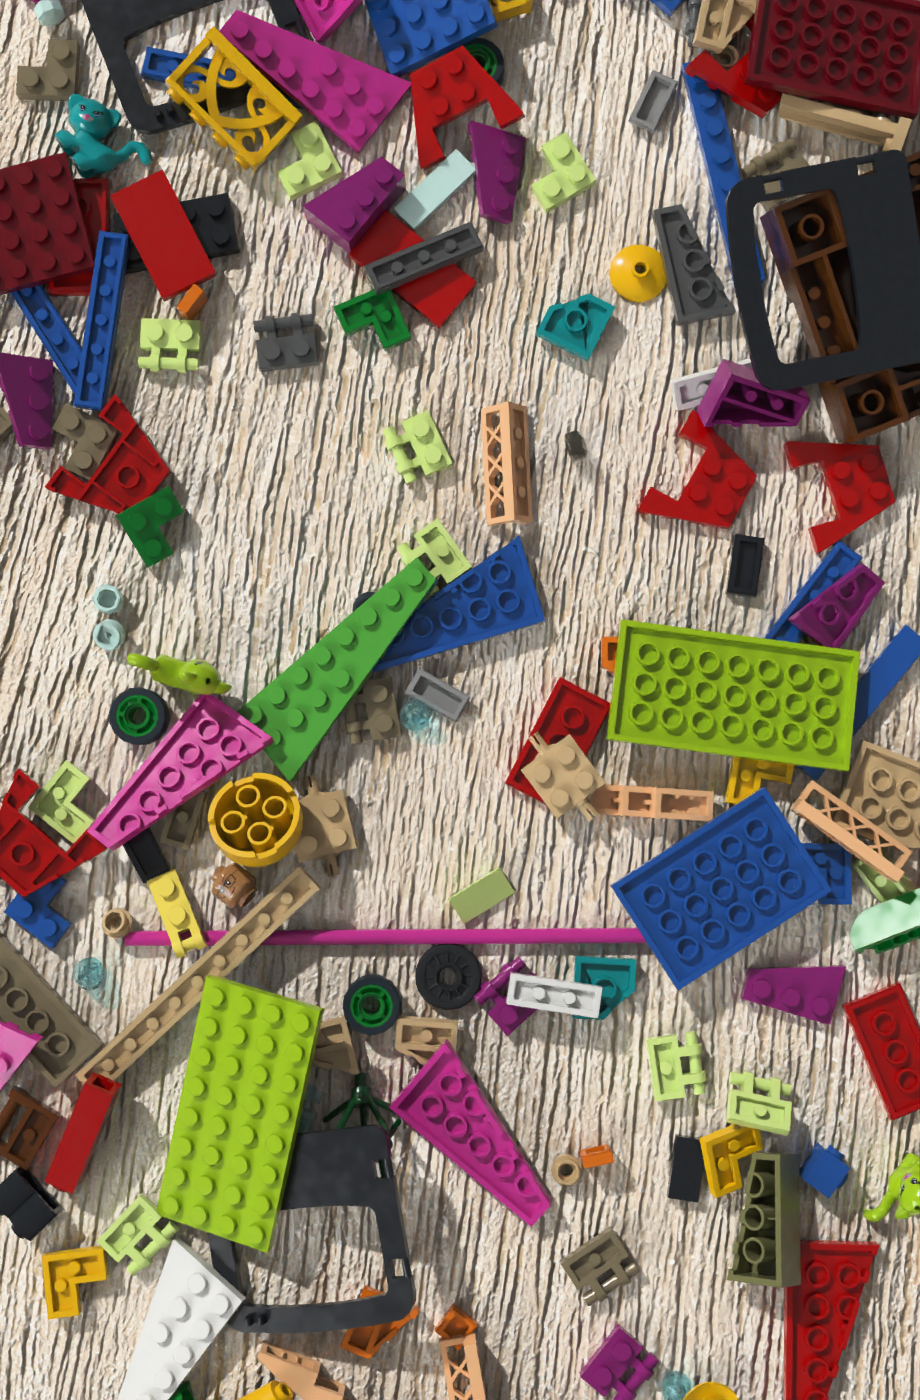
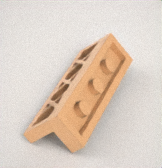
M508 401L481 409L487 525L496 526L506 523L525 525L533 523L527 406ZM500 413V423L496 430L492 428L491 415ZM499 442L501 444V453L496 459L493 456V448ZM500 471L503 474V482L497 488L495 486V476ZM502 500L504 502L505 516L496 517V506Z
M813 780L809 781L790 810L887 880L898 882L905 873L901 868L913 851ZM812 790L823 797L825 809L817 810L805 801ZM829 801L837 807L830 808ZM843 810L847 813L850 827L842 828L832 821L830 811ZM854 819L862 825L855 826ZM868 828L871 830L875 845L867 846L857 838L856 829ZM879 837L885 840L887 843L880 844ZM893 846L902 854L893 864L882 856L881 847Z
M474 1331L466 1336H463V1334L453 1335L450 1339L439 1338L449 1400H456V1397L460 1400H472L469 1398L471 1394L473 1400H487L476 1332ZM464 1343L465 1356L458 1363L448 1356L447 1346ZM450 1365L455 1368V1370H454V1372H453L452 1374H451ZM460 1372L470 1379V1387L465 1394L453 1386V1381Z

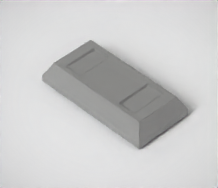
M652 70L628 122L651 133H655L679 81Z
M418 668L404 693L455 723L471 698L421 668Z

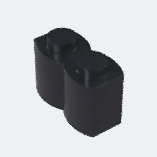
M19 1166L0 1184V1216L5 1215L12 1223L11 1228L13 1232L21 1239L26 1238L28 1241H31L63 1210L59 1202L42 1187L38 1179L28 1169L25 1170Z

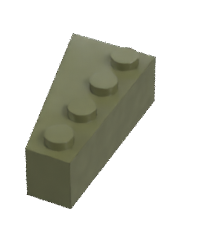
M753 1152L745 1188V1194H747L745 1208L741 1210L739 1217L741 1228L738 1240L734 1241L732 1254H735L733 1267L728 1270L727 1280L779 1288L801 1285L799 1154Z

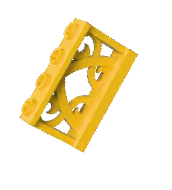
M214 26L205 34L203 40L175 71L165 79L166 85L169 88L166 91L167 94L178 105H181L183 102L191 110L189 113L190 117L200 127L206 124L214 132L211 137L223 149L228 146L236 154L233 157L234 160L246 171L250 168L253 172H256L284 139L302 122L303 115ZM211 47L216 51L208 70L196 65ZM232 69L236 77L233 81H226L218 77L219 72L226 77V70ZM199 73L207 77L206 83L201 80L192 82V84L199 87L197 94H190L184 88V79L188 74ZM248 83L251 88L247 96V108L251 118L237 119L220 116L216 97L217 84L224 88L233 89ZM256 99H262L266 104L264 108H258L262 114L260 116H257L253 108V102ZM206 100L209 114L198 103ZM283 118L286 121L285 125L270 140L265 126ZM224 129L236 131L235 138L233 139ZM259 129L263 136V146L259 151L250 152L244 148L242 140L245 137H250L254 145L255 133L253 130Z

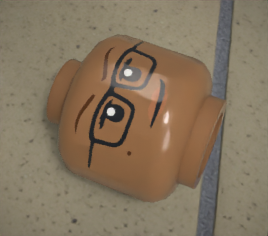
M232 863L227 867L221 865L211 877V880L214 881L212 894L229 908L245 907L257 893V888L255 887L256 878L237 863Z

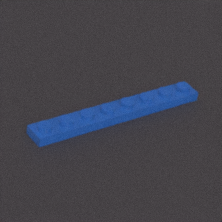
M687 62L682 64L681 71L733 280L725 202L729 191L736 183L741 181L719 89L717 88L714 91L706 86L707 81L696 75L693 78L684 72L690 63ZM755 238L760 281L763 283L765 275Z

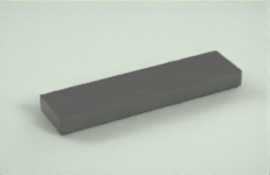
M468 222L364 266V271L377 296L483 252L484 247L472 222Z

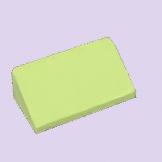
M881 847L882 856L891 863L895 864V862ZM858 858L851 862V867L881 903L915 890L914 885L904 874L898 882H892Z
M497 867L449 897L448 900L463 924L512 895L515 891L501 868Z

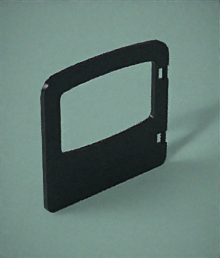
M81 0L125 115L135 130L151 135L185 126L195 121L189 115L191 110L183 102L181 105L174 101L157 106H150L146 103L126 53L125 43L164 22L224 0ZM267 0L278 27L286 30L295 26L299 36L309 40L293 0ZM263 75L277 90L280 89V88H279L278 86H276L272 81H270L265 75ZM245 83L243 86L233 89L222 86L216 87L219 113L246 104L251 86ZM206 100L198 103L209 114Z
M889 150L862 157H853L769 175L750 177L739 181L732 187L726 198L725 207L733 281L752 368L757 381L763 387L772 391H782L920 363V240L908 163L902 151ZM872 163L874 173L859 176L857 165ZM780 181L781 191L766 194L764 183ZM829 190L834 194L847 244L855 294L858 345L853 351L784 364L778 358L767 318L757 261L753 209L758 203Z
M371 1124L297 1133L281 1210L323 1206L370 1207L376 1215L388 1283L387 1293L346 1301L299 1305L252 1304L245 1299L227 1324L239 1332L249 1333L323 1332L399 1321L412 1311L416 1302V1288L410 1267V1254L396 1175H394L391 1160L392 1153L389 1136L383 1126ZM375 1160H384L386 1176L378 1177ZM207 1232L213 1268L244 1295L235 1242ZM393 1259H401L404 1276H395Z

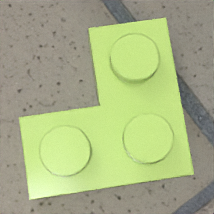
M317 121L290 133L291 139L302 159L277 171L290 201L343 176L342 170Z
M566 132L541 146L540 151L553 172L532 184L531 191L545 214L594 186L596 179Z
M65 760L28 808L74 844L95 821V819L73 803L92 778L71 761Z

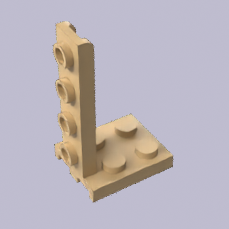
M783 93L779 107V116L783 119L882 146V152L902 150L912 119L900 116L897 124L885 117L875 118L863 115L855 109L844 110L834 107L828 102L818 103L794 94L788 95Z

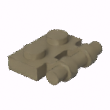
M790 138L784 143L778 142L773 145L771 151L763 156L757 155L751 159L750 164L742 168L741 171L745 178H750L753 175H769L767 166L775 161L778 162L781 168L771 174L810 165L802 154L793 160L790 158L789 153L797 148L795 141ZM780 181L764 183L766 194L781 191ZM792 197L762 202L760 204L768 212Z
M392 677L366 681L363 685L364 694L356 695L345 710L347 717L345 730L350 735L351 744L363 743L361 731L370 730L372 741L400 737L401 730ZM365 703L368 720L359 721L357 705Z
M611 1226L560 1260L562 1267L577 1290L587 1284L591 1287V1290L582 1295L588 1306L598 1300L600 1302L604 1301L609 1297V1292L621 1284L626 1286L631 1282L630 1278L640 1272L634 1261L624 1267L621 1265L620 1262L627 1258L629 1254ZM612 1268L614 1274L600 1283L597 1277Z

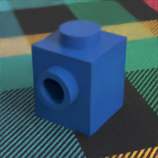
M817 1143L799 1168V1175L804 1181L827 1198H830L836 1188H841L847 1181L850 1167L842 1161L845 1155L832 1145H829L826 1149Z

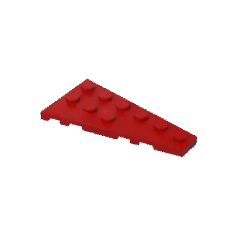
M800 1240L801 1285L784 1287L783 1400H829L828 1393L833 1378L837 1376L839 1370L838 1363L842 1351L846 1349L861 1304L859 1299L864 1284L868 1282L871 1273L869 1269L873 1257L877 1255L880 1246L877 1242Z

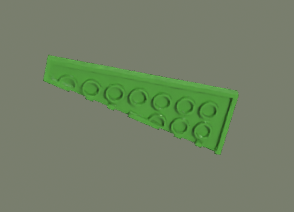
M415 558L237 711V713L273 738L275 742L263 750L288 781L292 782L297 778L296 775L306 761L310 760L319 743L331 731L332 725L343 710L347 709L368 680L369 674L379 660H382L386 655L387 649L397 635L399 636L404 630V626L416 609L420 608L438 583L418 558Z

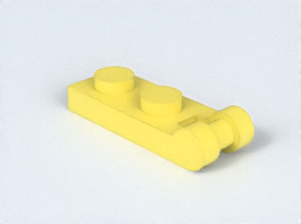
M173 869L148 880V886L176 957L180 959L187 956V952L195 948L200 950L207 947L177 870ZM190 930L192 937L182 941L180 934Z

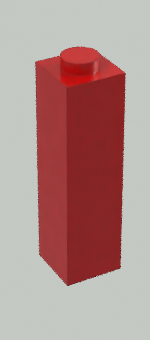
M95 1072L84 1083L44 1182L61 1192H69L71 1194L75 1192L84 1178L122 1084Z

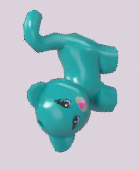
M72 94L68 100L70 110L68 122L75 134L72 135L68 130H60L55 133V137L62 151L66 152L68 156H72L73 165L81 178H90L97 174L110 172L118 164L126 161L132 153H138L141 162L144 165H150L153 160L151 151L142 142L130 141L117 152L99 142L109 134L110 129L116 128L121 122L122 115L117 110L108 109L102 103L94 99H85L79 94Z

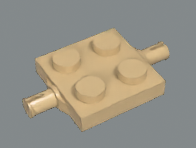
M538 731L533 735L540 745L533 736H530L528 740L535 747L538 754L521 771L557 819L568 810L578 807L588 822L593 817L587 811V808L594 817H597L599 813L591 805L589 799L594 791L605 784V781L572 736L569 734L558 743L549 746Z
M316 774L303 777L308 795L299 800L303 812V829L300 839L295 846L298 862L324 859L328 877L338 875L340 872L336 856L344 851L358 848L345 790L320 792Z

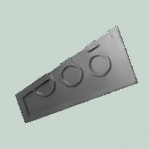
M679 204L653 210L652 218L676 325L680 326L734 315L736 309L732 302H729L724 292L725 288L720 278H717L707 252L703 251L698 241L699 237L683 205Z

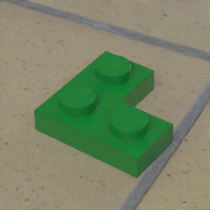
M371 290L334 306V311L346 337L373 326L384 352L411 341V335L391 290L377 296L374 290Z
M167 486L117 514L116 517L145 565L149 568L173 554L158 527L181 515L184 511L170 487Z

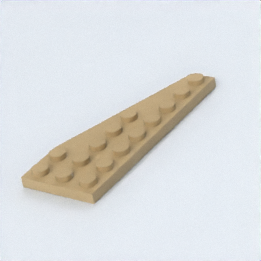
M860 740L838 799L907 848H920V762L865 740ZM843 810L833 811L832 821L842 828L850 827L847 813ZM854 819L855 826L862 825ZM868 828L856 829L858 836L874 842L871 830ZM879 837L880 844L887 843L885 840Z

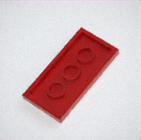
M163 169L109 195L164 302L188 291L193 284L198 286L217 276Z
M74 178L94 257H96L99 230L110 232V181L108 178ZM93 271L49 282V294L52 297L90 296Z
M385 210L351 250L349 258L364 269V266L425 240ZM452 264L394 288L391 291L438 329H441L476 287L477 282L458 266Z
M559 677L529 737L533 736L540 745L533 735L538 731L549 746L558 743L570 734L587 756L610 711V702ZM527 739L505 784L545 804L521 771L538 754L535 747Z
M896 982L843 1004V1009L889 1119L893 1121L920 1110V1029L901 984Z

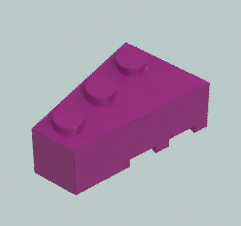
M380 157L303 205L305 218L342 249L350 253L385 210L388 211L406 190L405 174L386 159Z
M722 359L697 409V413L704 427H714V424H731L732 427H742V424H759L760 427L797 426L811 400L803 387L782 391L769 390L757 381L753 368Z

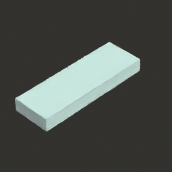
M456 149L394 207V213L413 232L417 231L476 174L475 167Z

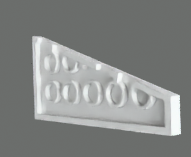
M178 1236L172 1241L117 1400H169L246 1299L244 1295Z

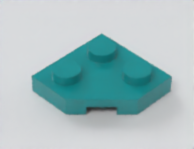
M591 294L580 296L576 300L564 304L558 303L549 306L536 332V336L589 361L614 312L615 306Z
M575 955L573 982L598 985L603 988L598 1018L573 1014L572 1018L604 1020L619 1003L628 998L635 991L636 959Z

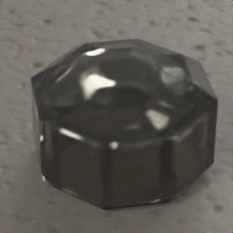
M578 430L566 433L564 442L571 460L575 462L585 458L587 444L582 434Z

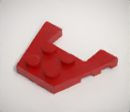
M755 13L745 24L751 32ZM705 49L684 70L692 78L696 75L707 81L706 86L714 91L718 88L732 96L731 101L762 119L780 103L783 93L789 95V93L744 84L749 52L728 71H725Z
M463 45L410 74L420 168L423 171L446 159L435 130L489 102L501 130L525 118L520 107Z
M114 394L98 416L123 434L86 484L60 465L45 485V488L49 491L119 514L156 493L171 471L122 400Z
M692 410L678 436L699 446L705 452L678 501L650 487L637 512L644 515L651 514L662 516V518L679 519L690 521L694 524L729 529L757 475L711 427H704L698 413Z
M788 441L783 445L790 470L821 463L837 520L815 525L808 529L815 554L821 553L895 503L879 446Z
M18 768L13 776L14 780L9 791L3 798L0 809V877L22 897H27L105 852L108 848L88 833V829H86L66 852L21 812V809L42 786L25 771Z

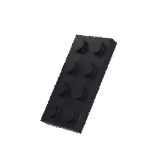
M228 193L180 201L209 259L240 253ZM119 213L113 214L116 233L129 234ZM131 238L126 274L147 271Z

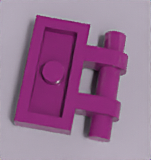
M519 956L510 964L507 962L501 967L502 971L490 982L488 980L480 986L482 989L474 996V999L481 1006L489 998L495 1003L487 1013L507 1036L537 1010L506 1004L507 994L502 997L498 992L509 981L510 972L519 973L526 966Z
M617 1324L579 1373L583 1380L604 1397L613 1387L618 1392L613 1400H634L637 1396L636 1391L645 1380H650L654 1374L653 1369L660 1360L651 1352L644 1361L637 1355L643 1349L642 1343ZM630 1365L636 1371L627 1382H624L620 1377Z

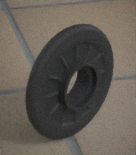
M438 944L427 950L420 958L416 968L415 980L417 989L426 1002L438 1009L455 1010L467 1005L474 999L481 986L482 972L475 955L464 946L459 944ZM445 968H452L457 973V980L452 985H446L440 980V973Z

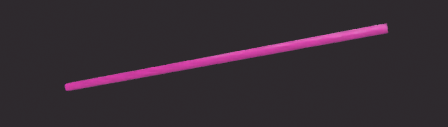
M637 928L275 930L260 945L646 943ZM190 930L180 934L182 941L192 937ZM229 930L201 931L207 946H213ZM129 931L125 936L126 946H172L167 931Z

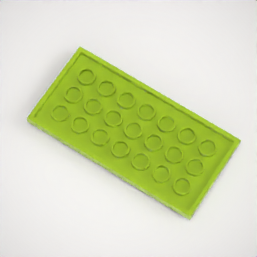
M622 619L619 625L606 740L847 772L850 765L860 651Z
M209 975L206 977L157 1205V1211L162 1217L266 1253L272 1249L324 1008L218 976Z

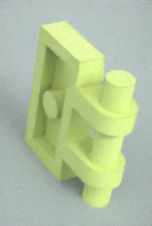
M141 318L140 348L142 351H151L150 357L139 356V368L150 369L151 372H161V369L177 370L178 373H187L188 370H199V359L189 358V352L201 353V321ZM163 351L178 352L177 358L162 357Z
M428 410L402 421L401 425L405 431L402 435H397L393 426L383 430L387 440L385 445L388 451H392L397 462L396 469L398 474L403 475L407 485L417 481L414 470L420 467L425 477H429L453 466ZM410 444L416 457L408 459L403 446Z
M438 518L413 535L419 544L414 550L410 548L407 542L397 547V550L403 557L401 561L405 566L410 564L415 558L420 559L426 554L434 565V568L429 572L435 579L441 576L447 585L472 569L471 564ZM437 584L430 592V597L440 591Z
M697 1031L685 1032L686 1044L678 1046L676 1034L645 1038L655 1101L686 1097L684 1085L692 1084L694 1095L706 1093L704 1082L707 1081L706 1071L702 1070L700 1054L703 1051L702 1044L698 1043ZM688 1056L690 1072L682 1073L680 1057Z
M731 1071L729 1084L740 1086L741 1091L731 1089L728 1093L726 1122L787 1136L791 1127L792 1102L781 1100L780 1095L790 1097L792 1085L782 1083L780 1079L774 1077L764 1079L755 1077L753 1073L743 1071L742 1074ZM753 1089L767 1092L768 1097L754 1094Z
M141 1193L96 1242L117 1263L127 1254L133 1260L127 1266V1270L131 1275L136 1276L142 1268L146 1269L153 1262L152 1258L161 1248L165 1249L172 1242V1236L179 1228L172 1221L164 1228H160L156 1223L162 1215L157 1211V1207ZM147 1233L153 1240L142 1249L137 1243Z

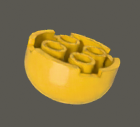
M252 773V776L242 778L234 783L231 780L219 790L210 805L208 822L212 838L227 858L243 866L263 867L280 861L294 849L303 829V812L294 790L286 781L267 773Z

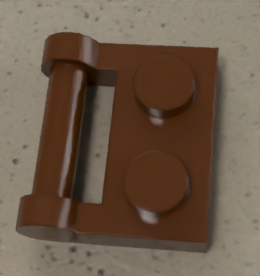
M13 1086L8 1094L10 1099L0 1114V1155L27 1170L33 1163L61 1113L32 1097L26 1090ZM22 1105L27 1109L6 1143L2 1140L1 1136L18 1107Z

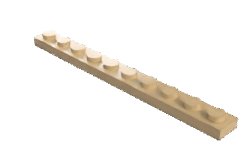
M301 865L296 867L82 1067L75 1076L83 1084L94 1072L114 1081L202 999L207 976L214 975L225 978L315 894L321 886Z

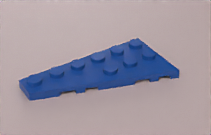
M517 536L502 549L496 551L479 565L470 569L434 594L418 610L416 609L405 624L404 630L399 636L397 635L387 649L386 655L374 667L373 673L545 622L520 536Z

